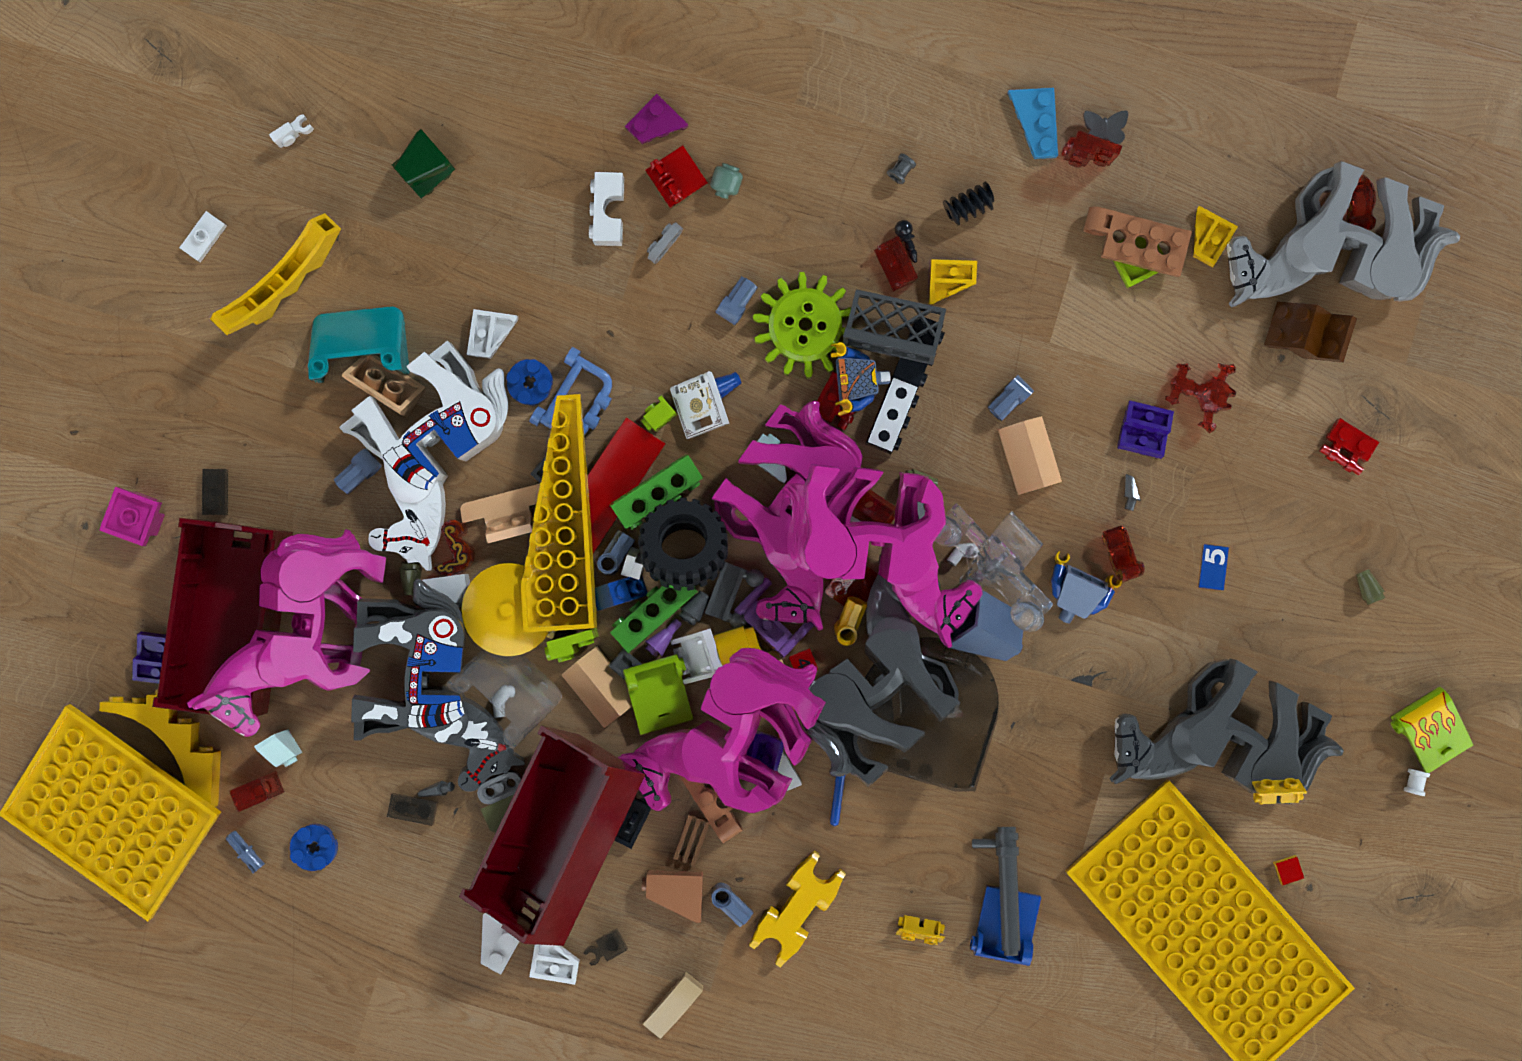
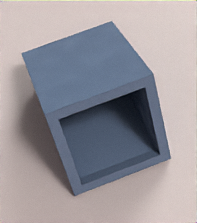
M983 591L981 599L972 609L964 623L951 634L952 647L950 648L1007 661L1018 655L1022 650L1024 614Z

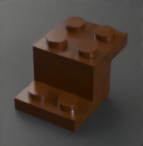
M1277 301L1264 345L1268 348L1290 350L1303 359L1344 363L1357 318L1353 315L1331 314L1318 304Z

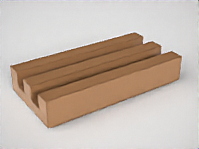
M691 814L688 815L673 859H678L695 866L709 827L708 820ZM692 820L695 821V825L683 856L680 855V851ZM701 823L704 825L693 858H689L690 850Z

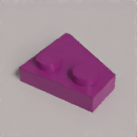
M658 94L625 125L626 130L641 144L689 127L688 123Z

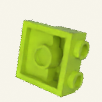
M597 628L546 642L547 647H544L547 660L558 659V663L575 658L574 654L579 652L578 647L595 643L594 638L599 637Z

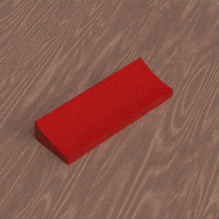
M627 417L588 474L593 554L618 518L609 504L642 482L666 443Z

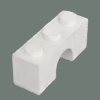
M595 172V179H591L590 191L594 193V202H590V216H593V225H589V238L593 239L595 245L622 246L623 222L621 219L608 217L605 214L607 205L613 201H624L623 173Z

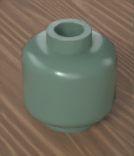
M726 163L715 167L710 182L711 188L716 190L715 195L728 199L729 195L735 196L738 194L743 175L739 172L740 168Z

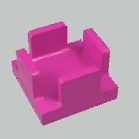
M115 487L99 531L140 546H146L150 536H157L165 515L159 513L162 503L147 495Z

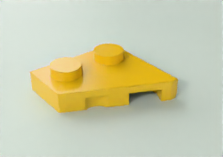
M1198 206L1195 219L1193 257L1213 268L1238 226Z
M931 259L929 304H934L975 285L977 261Z

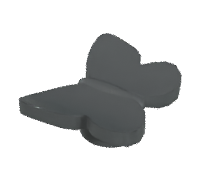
M1091 111L1084 112V123L1086 128L1090 130L1087 135L1089 144L1097 145L1106 140L1114 145L1123 142L1125 134L1121 129L1127 123L1128 111L1117 112L1108 119L1106 117L1102 118Z

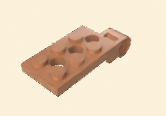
M1089 207L1083 230L1091 235L1106 236L1101 254L1102 258L1174 277L1181 276L1192 231L1101 207ZM1115 231H1120L1124 235L1122 243L1114 241L1113 233ZM1137 237H1142L1146 240V247L1144 249H1140L1135 245ZM1159 243H1165L1168 246L1169 250L1166 255L1158 252L1157 246Z
M679 775L722 843L727 842L743 831L739 821L731 812L734 808H721L718 805V795L714 789L707 788L705 783L691 782Z

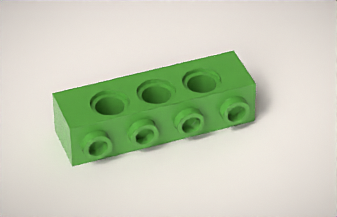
M685 454L609 505L624 528L630 527L632 530L643 523L641 519L647 516L649 512L655 513L654 507L659 504H665L667 500L673 499L674 502L681 498V492L686 489L691 491L700 485L699 481L703 477L689 455ZM675 474H680L682 477V483L678 487L671 485V478ZM655 487L663 489V496L660 499H653L651 496V492ZM636 500L644 502V508L640 512H634L632 509V504Z
M655 586L646 594L648 599L643 604L638 601L629 609L631 614L626 619L620 617L611 625L614 629L610 633L630 653L699 591L695 587L694 590L689 591L687 587H681V591L675 590L677 593L676 599L674 601H667L664 597V592L668 588L662 586L659 589ZM651 603L659 607V614L655 617L650 616L647 612V607ZM638 619L641 621L642 629L639 632H635L630 628L631 620Z

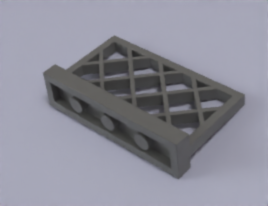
M856 289L843 336V343L849 347L933 365L946 309ZM859 297L869 299L872 306L862 311L858 305ZM885 303L892 304L895 310L885 316L879 306ZM912 308L918 315L907 321L902 311ZM876 309L881 318L871 324L865 315ZM929 313L939 314V321L931 326L924 317ZM898 314L904 323L893 329L888 319ZM860 317L867 324V327L861 330L852 328L853 321ZM921 319L926 329L916 334L910 324ZM884 322L890 331L884 335L877 334L874 327ZM907 327L912 337L907 340L900 339L896 332ZM930 332L934 338L933 346L923 344L919 337Z

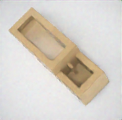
M685 971L673 988H670L646 1018L643 1025L661 1039L702 993L703 985Z

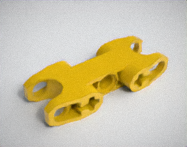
M815 850L796 867L789 877L786 885L794 891L782 909L778 911L774 907L769 906L759 920L755 933L749 942V946L755 949L766 938L777 939L782 947L777 955L775 964L780 968L789 958L797 953L806 940L809 932L803 929L801 925L815 906L823 912L827 910L835 899L846 875L845 871L839 869L829 879L821 880L813 874V869L820 855Z

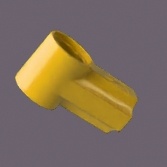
M848 597L839 620L834 624L837 640L844 646L852 645L857 640V630L867 608V603L860 598ZM850 629L849 633L841 634L843 630Z

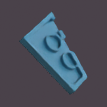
M1054 88L1009 90L1007 92L1008 96L1012 100L1016 116L1020 120L1033 158H1057L1058 143Z

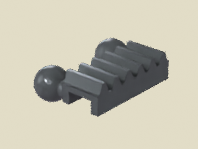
M725 562L705 614L730 622L733 629L742 626L745 628L747 622L744 615L736 612L732 614L730 610L742 578L746 579L748 585L758 587L763 583L764 575L758 569L748 571Z

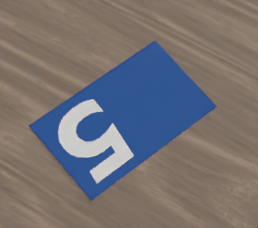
M1204 544L1199 582L1200 588L1224 590L1229 547Z

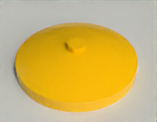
M503 563L491 566L480 572L465 591L462 601L464 626L472 640L490 653L500 656L521 655L540 645L550 633V631L523 633L521 581L525 570L524 565Z

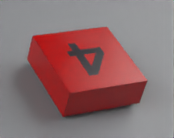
M810 648L788 656L794 669H802L810 664L817 667Z

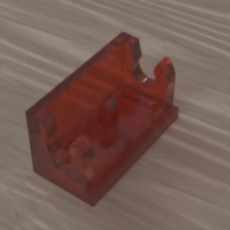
M899 236L877 246L874 253L893 292L917 280L916 271Z

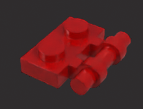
M832 372L817 400L820 404L819 412L823 420L829 423L832 422L835 416L839 417L841 420L837 427L845 431L848 424H852L855 412H849L841 416L838 415L842 410L839 409L841 405H836L839 402L837 373Z
M1339 418L1326 436V439L1333 443L1332 446L1329 447L1323 444L1319 452L1326 455L1325 458L1331 462L1336 461L1342 465L1343 469L1350 473L1352 471L1360 475L1364 468L1357 464L1358 459L1368 462L1379 442ZM1341 448L1350 453L1348 458L1339 453Z

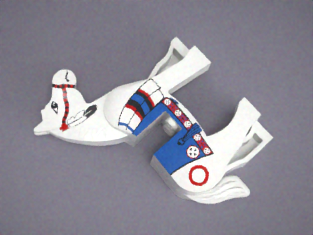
M446 341L430 355L425 352L406 366L410 372L427 379L433 384L440 395L443 407L420 419L399 439L377 400L369 396L351 410L354 416L339 427L343 433L355 436L368 450L383 459L388 487L404 515L402 521L393 524L389 529L376 528L372 530L368 538L370 546L377 551L399 553L403 558L407 559L408 563L419 562L427 571L432 570L431 555L440 540L444 524L446 502L443 484L448 475L426 447L434 446L441 438L457 459L468 461L499 438L508 412V399L504 387L503 370L498 368L482 380L481 390L473 369L449 341Z

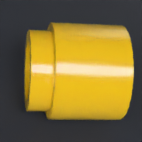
M742 626L714 635L722 666L730 663V657L741 648L761 650L754 627L745 629Z

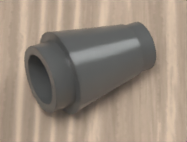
M699 591L680 609L682 612L679 616L692 626L696 622L699 623L710 597L704 592Z

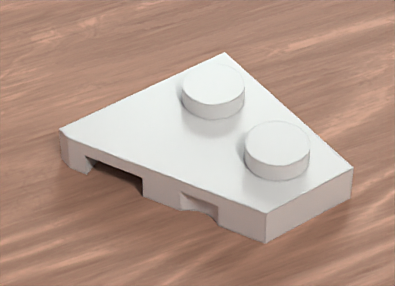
M473 309L467 355L491 359L517 323L518 316Z
M484 913L481 964L501 975L519 940L502 929L501 923L487 913Z
M535 945L529 977L575 985L580 959L562 946Z

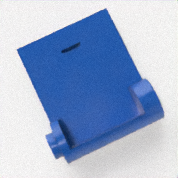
M986 885L976 936H972L970 941V950H973L974 956L1030 966L1033 957L1032 938L1041 896L1018 891L1021 951H1018V956H1004L1001 945L999 887Z

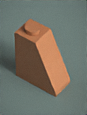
M648 870L647 876L642 877V891H646V898L695 923H701L703 872Z

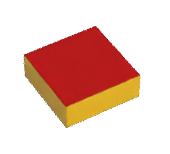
M1296 855L1273 862L1281 885L1304 879Z

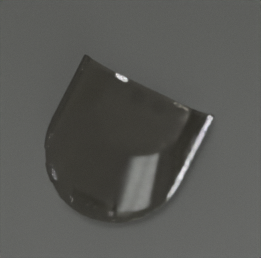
M922 637L919 640L921 653L924 656L946 664L959 691V707H957L954 713H950L940 722L909 685H904L890 700L872 712L887 722L922 730L925 732V736L905 753L891 745L870 741L858 736L857 744L859 750L864 757L887 765L888 772L955 792L976 791L999 715V695L995 679L987 664L976 654L947 648L939 637ZM873 664L865 679L873 687L874 680L882 673Z

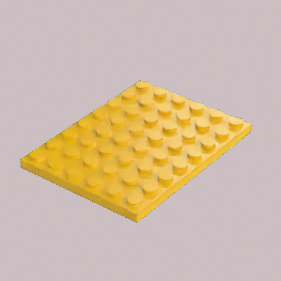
M71 704L64 707L0 811L2 818L147 922L153 918L221 814V811Z

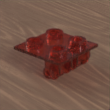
M866 566L864 579L833 578L829 585L825 587L824 593L845 606L847 598L852 596L867 602L870 590L878 574Z

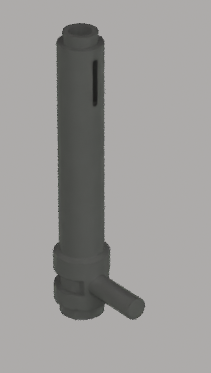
M997 827L998 833H995V839H972V848H996V856H998L1002 951H1004V956H1018V951H1021L1017 870L1019 847H1017L1016 840H1019V835L1016 833V827Z

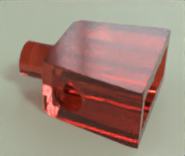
M871 489L859 499L855 506V510L871 522L891 524L895 519L896 506ZM872 501L873 505L867 508L865 504Z
M274 771L234 788L229 792L237 811L240 812L285 791L277 772ZM265 782L269 785L270 792L267 791Z

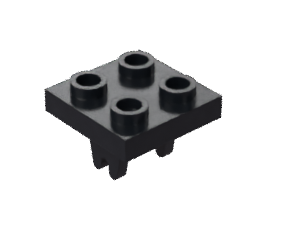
M634 798L614 841L632 849L651 811L647 803Z

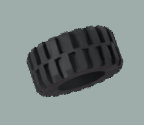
M680 498V501L674 502L673 499L667 500V505L662 506L659 504L654 507L655 513L649 512L645 517L646 523L641 524L638 543L643 566L646 572H650V577L654 581L660 580L661 585L666 588L672 585L674 590L681 591V587H687L689 591L694 590V586L698 584L700 587L707 585L708 579L713 581L718 576L717 571H722L725 566V560L728 556V537L725 523L721 521V516L717 511L712 513L710 505L707 503L703 506L700 505V500L692 499V502L687 501V498ZM678 530L695 531L706 542L705 547L699 554L688 559L670 557L662 550V543L667 536Z

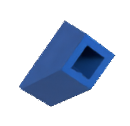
M642 574L639 580L628 577L595 587L597 611L646 596L648 592Z

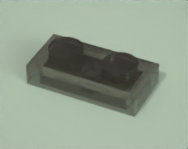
M202 469V515H228V469Z
M392 793L387 817L432 826L434 825L438 802Z

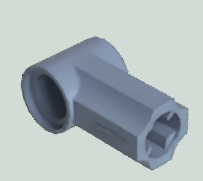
M741 276L729 296H726L720 303L716 314L735 326L744 314L746 305L758 287L747 278Z
M1017 375L987 408L997 419L1002 421L1018 404L1021 405L1034 390Z
M365 448L352 458L351 464L334 481L346 494H350L361 482L376 474L382 465Z
M618 530L603 555L598 558V569L605 575L615 574L635 540ZM607 558L614 560V567L609 571L604 570L602 567L603 561Z
M721 882L712 888L711 898L714 906L720 908L739 927L750 919L754 913L753 910L731 890L729 885ZM719 891H725L728 894L724 900L717 899L715 895Z

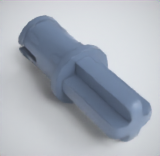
M237 831L231 832L226 837L227 842L239 855L237 858H240L252 873L265 864L252 849L253 846L249 847Z

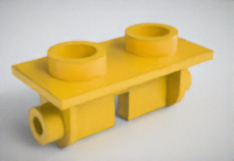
M1286 778L1285 780L1263 779L1261 781H1252V785L1257 792L1253 794V800L1260 805L1276 804L1277 796H1280V803H1299V800L1304 798L1303 794H1307L1299 779Z
M904 915L898 918V926L902 927L896 931L895 935H901L903 940L915 941V938L924 940L925 944L938 945V942L941 943L945 939V936H940V933L944 934L945 925L941 924L940 921L924 919L923 927H919L920 918Z

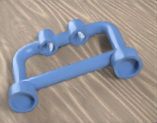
M572 347L564 360L565 364L572 367L547 411L538 406L529 422L537 427L541 423L551 429L557 395H567L583 368L603 381V388L583 419L584 435L588 432L589 428L594 430L601 419L597 417L600 409L606 410L612 400L609 397L612 389L610 375L605 370L580 356L581 351Z

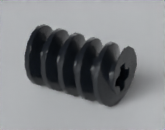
M985 181L983 186L976 185L974 191L970 188L967 189L966 195L962 192L959 193L958 199L952 196L949 202L943 200V206L949 219L959 226L961 217L966 222L969 221L968 214L977 218L976 210L985 214V206H987L992 211L994 209V195L990 185Z

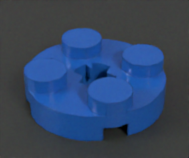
M535 359L519 361L511 368L506 377L507 389L510 395L524 405L534 406L544 402L552 390L553 377L550 370ZM529 376L531 379L532 377L536 379L533 383L534 387L529 389V386L527 388L524 386L526 378Z
M317 823L300 828L293 835L290 842L291 861L307 871H317L325 868L335 859L338 851L337 839L335 840L331 829ZM313 841L318 843L316 846H319V851L314 853L308 848V845L312 844Z

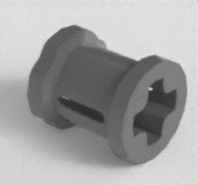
M900 153L898 161L892 169H888L887 175L895 182L904 184V178L911 169L915 168L916 163L907 155Z

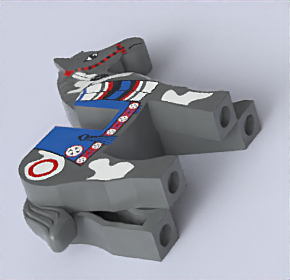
M416 579L413 582V602L417 606L395 599L360 598L357 602V625L354 628L353 652H362L369 647L379 644H396L410 651L405 670L404 701L356 694L353 696L351 722H354V740H362L375 733H390L410 728L434 742L468 748L470 752L467 766L461 769L458 778L459 787L466 792L477 790L492 775L506 774L513 765H524L525 759L514 752L512 743L501 725L485 708L465 697L462 687L427 686L429 684L430 672H461L466 628L463 623L462 614L455 602L447 595L431 588L421 579ZM371 621H379L378 623L366 624Z

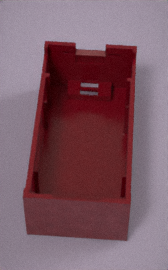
M179 518L178 527H181L158 695L153 698L152 707L211 715L204 708L196 710L193 707L189 708L187 702L204 693L205 688L216 671L234 653L250 643L256 630H280L282 611L259 606L260 585L263 584L261 580V567L264 559L270 552L277 549L283 539L293 536L291 531L203 519ZM234 532L252 533V538L234 537ZM233 540L250 542L251 545L250 547L233 545ZM271 687L251 692V708L257 717L268 713Z
M541 725L537 734L542 736L532 759L470 888H463L459 897L477 911L487 913L502 924V929L523 944L564 946L646 774L580 734ZM528 898L540 905L538 911L526 903ZM524 907L535 914L534 920L523 913Z

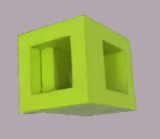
M662 395L658 397L660 403L656 404L654 402L647 407L644 418L640 420L649 431L653 428L658 432L677 416L676 412Z

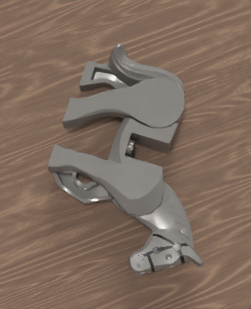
M1340 161L1334 164V167L1312 176L1296 197L1297 224L1280 240V244L1268 260L1253 250L1251 242L1245 236L1234 237L1228 242L1227 254L1230 280L1235 291V296L1228 304L1231 307H1235L1247 299L1269 298L1284 294L1306 283L1314 275L1332 272L1341 248L1345 250L1352 249V252L1340 279V284L1355 292L1362 293L1370 299L1385 300L1393 298L1394 301L1412 300L1426 287L1439 252L1445 246L1459 242L1460 235L1451 229L1439 227V219L1443 213L1444 205L1423 197L1412 199V209L1415 218V225L1413 227L1407 201L1409 186L1386 177L1376 181L1378 196L1385 214L1383 237L1360 226L1343 221L1342 219L1351 202L1353 191L1364 169ZM1323 192H1331L1321 207L1319 203L1321 194Z

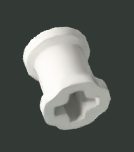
M1409 768L1408 772L1410 775L1407 787H1404L1403 791L1425 796L1426 778L1430 774Z

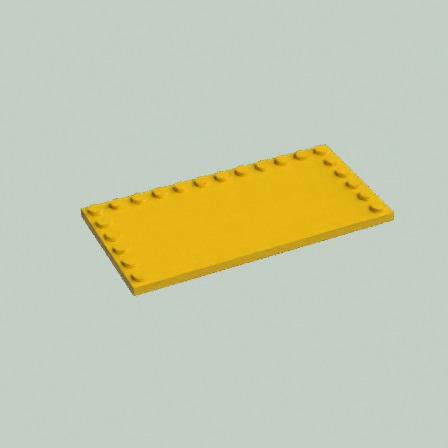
M1168 779L1065 870L1069 877L1233 1061L1277 1060L1355 989Z

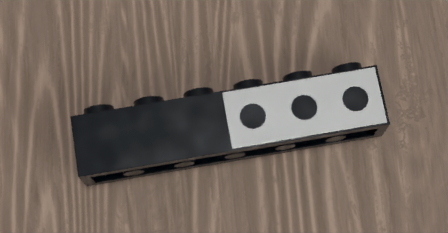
M925 317L930 326L936 323V321ZM919 319L914 322L912 328L917 334L926 329V326ZM941 331L938 345L941 344L945 332ZM930 332L919 337L923 344L933 346L934 338ZM899 358L865 445L888 454H892L893 450L898 451L902 442V438L899 437L900 432L908 427L911 417L907 416L910 407L915 408L918 402L917 390L919 386H924L928 374H925L927 365L932 366L931 364Z

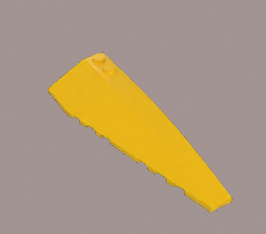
M581 394L557 395L551 433L548 439L547 454L543 465V475L533 518V528L530 534L525 570L521 581L523 633L597 628L591 518Z

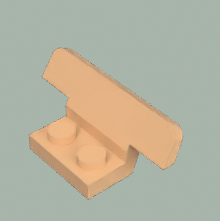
M540 484L464 503L460 508L462 523L484 518L487 526L485 536L488 543L532 532L534 522L530 506L535 505L537 502Z

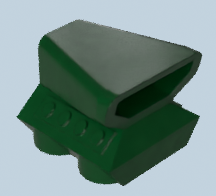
M422 129L415 133L400 158L392 164L393 168L421 199L425 195L431 194L434 187L441 181L448 179L455 170L445 155Z

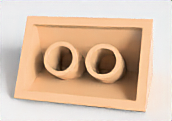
M375 354L363 355L342 373L343 378L405 417H408L426 389L425 386L398 370L391 371L386 369L381 363V358Z
M1042 416L998 429L1017 495L1062 482Z
M596 646L562 674V677L600 724L606 728L632 707L625 680L608 666L610 661L599 647Z

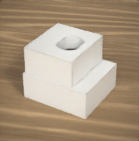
M630 548L621 575L639 580L644 569L639 549Z

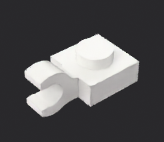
M299 115L295 121L285 123L269 135L274 143L282 148L283 146L287 147L293 144L296 140L295 138L300 136L298 133L310 134L314 128L310 124L302 128V123L307 118L304 115Z

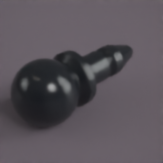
M900 220L895 225V233L900 237V243L905 242L904 245L906 251H908L909 258L913 263H916L917 251L911 240L915 238V235L912 234L913 226L907 220Z

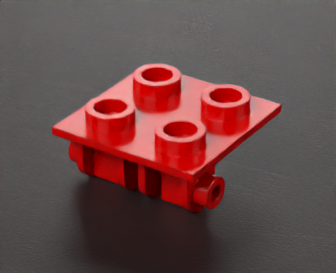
M683 145L661 160H653L650 163L651 166L645 170L669 208L708 184Z

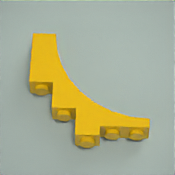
M325 213L310 219L294 245L276 266L242 296L214 312L210 320L226 335H229L251 323L258 325L272 318L280 301L296 293L306 274L323 265L341 228Z
M155 689V693L147 694L146 697H132V701H123V696H109V700L100 702L99 711L131 718L153 731L164 741L174 755L182 771L185 786L214 807L218 806L221 751L213 750L212 746L198 747L200 722H191L192 718H177V710L152 707L153 698L157 697L158 689Z

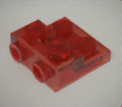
M1078 130L1075 136H1070L1068 142L1065 143L1061 156H1064L1063 160L1069 161L1068 164L1073 167H1085L1090 160H1093L1095 165L1105 167L1106 165L1110 166L1119 156L1122 145Z

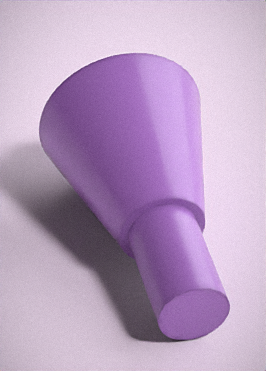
M675 618L666 629L661 630L646 640L647 651L654 657L657 655L662 657L673 637L672 635L682 624Z

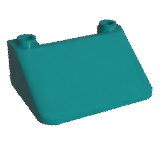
M382 307L326 313L316 316L313 320L308 360L310 380L324 383L323 377L326 376L329 370L328 359L380 354L381 363L386 369L391 371L398 370L404 374L410 373L406 367L409 365L405 321L400 309L396 307Z

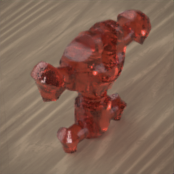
M1178 363L1176 365L1179 368L1177 376L1170 383L1172 389L1170 396H1165V400L1174 405L1180 404L1178 400L1180 393L1185 396H1195L1198 399L1201 411L1204 412L1203 422L1197 425L1204 428L1210 434L1217 428L1216 424L1212 423L1213 414L1232 408V405L1227 403L1228 397H1235L1237 392L1225 380L1228 375L1236 373V367L1234 364L1218 363L1220 372L1217 377L1213 376L1212 379L1199 385V383L1194 382V379L1186 378L1187 372L1191 370L1188 363Z

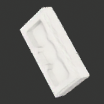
M206 211L179 248L201 263L227 225Z

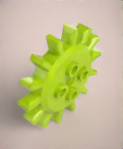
M799 272V289L790 291L787 283L780 278L777 280V284L783 296L778 301L769 294L763 293L761 295V300L764 304L772 307L770 315L754 314L753 321L768 324L769 332L754 337L756 344L772 341L775 346L765 358L767 363L773 362L780 354L788 358L784 366V375L788 376L792 372L794 363L799 362L805 365L804 374L806 379H811L813 374L812 362L820 360L828 373L834 370L833 363L827 355L833 350L837 352L836 347L831 346V344L838 343L840 336H844L845 327H842V319L849 317L851 307L839 310L836 302L842 299L846 292L843 287L838 289L831 297L823 293L827 285V276L822 275L818 280L817 288L812 289L806 287L807 278L805 273ZM810 304L813 309L807 312L804 310V306ZM790 317L794 320V323L787 325L785 320ZM804 318L809 319L812 322V328L808 331L801 330L799 327L800 320ZM822 322L826 325V329L819 330L817 325ZM805 336L808 341L805 344H801L799 338Z

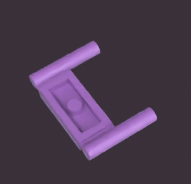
M764 578L763 583L756 587L734 611L740 615L743 614L747 625L754 627L755 633L784 658L814 625L812 622L804 623L792 635L779 621L760 619L756 613L757 599L772 584L769 579Z

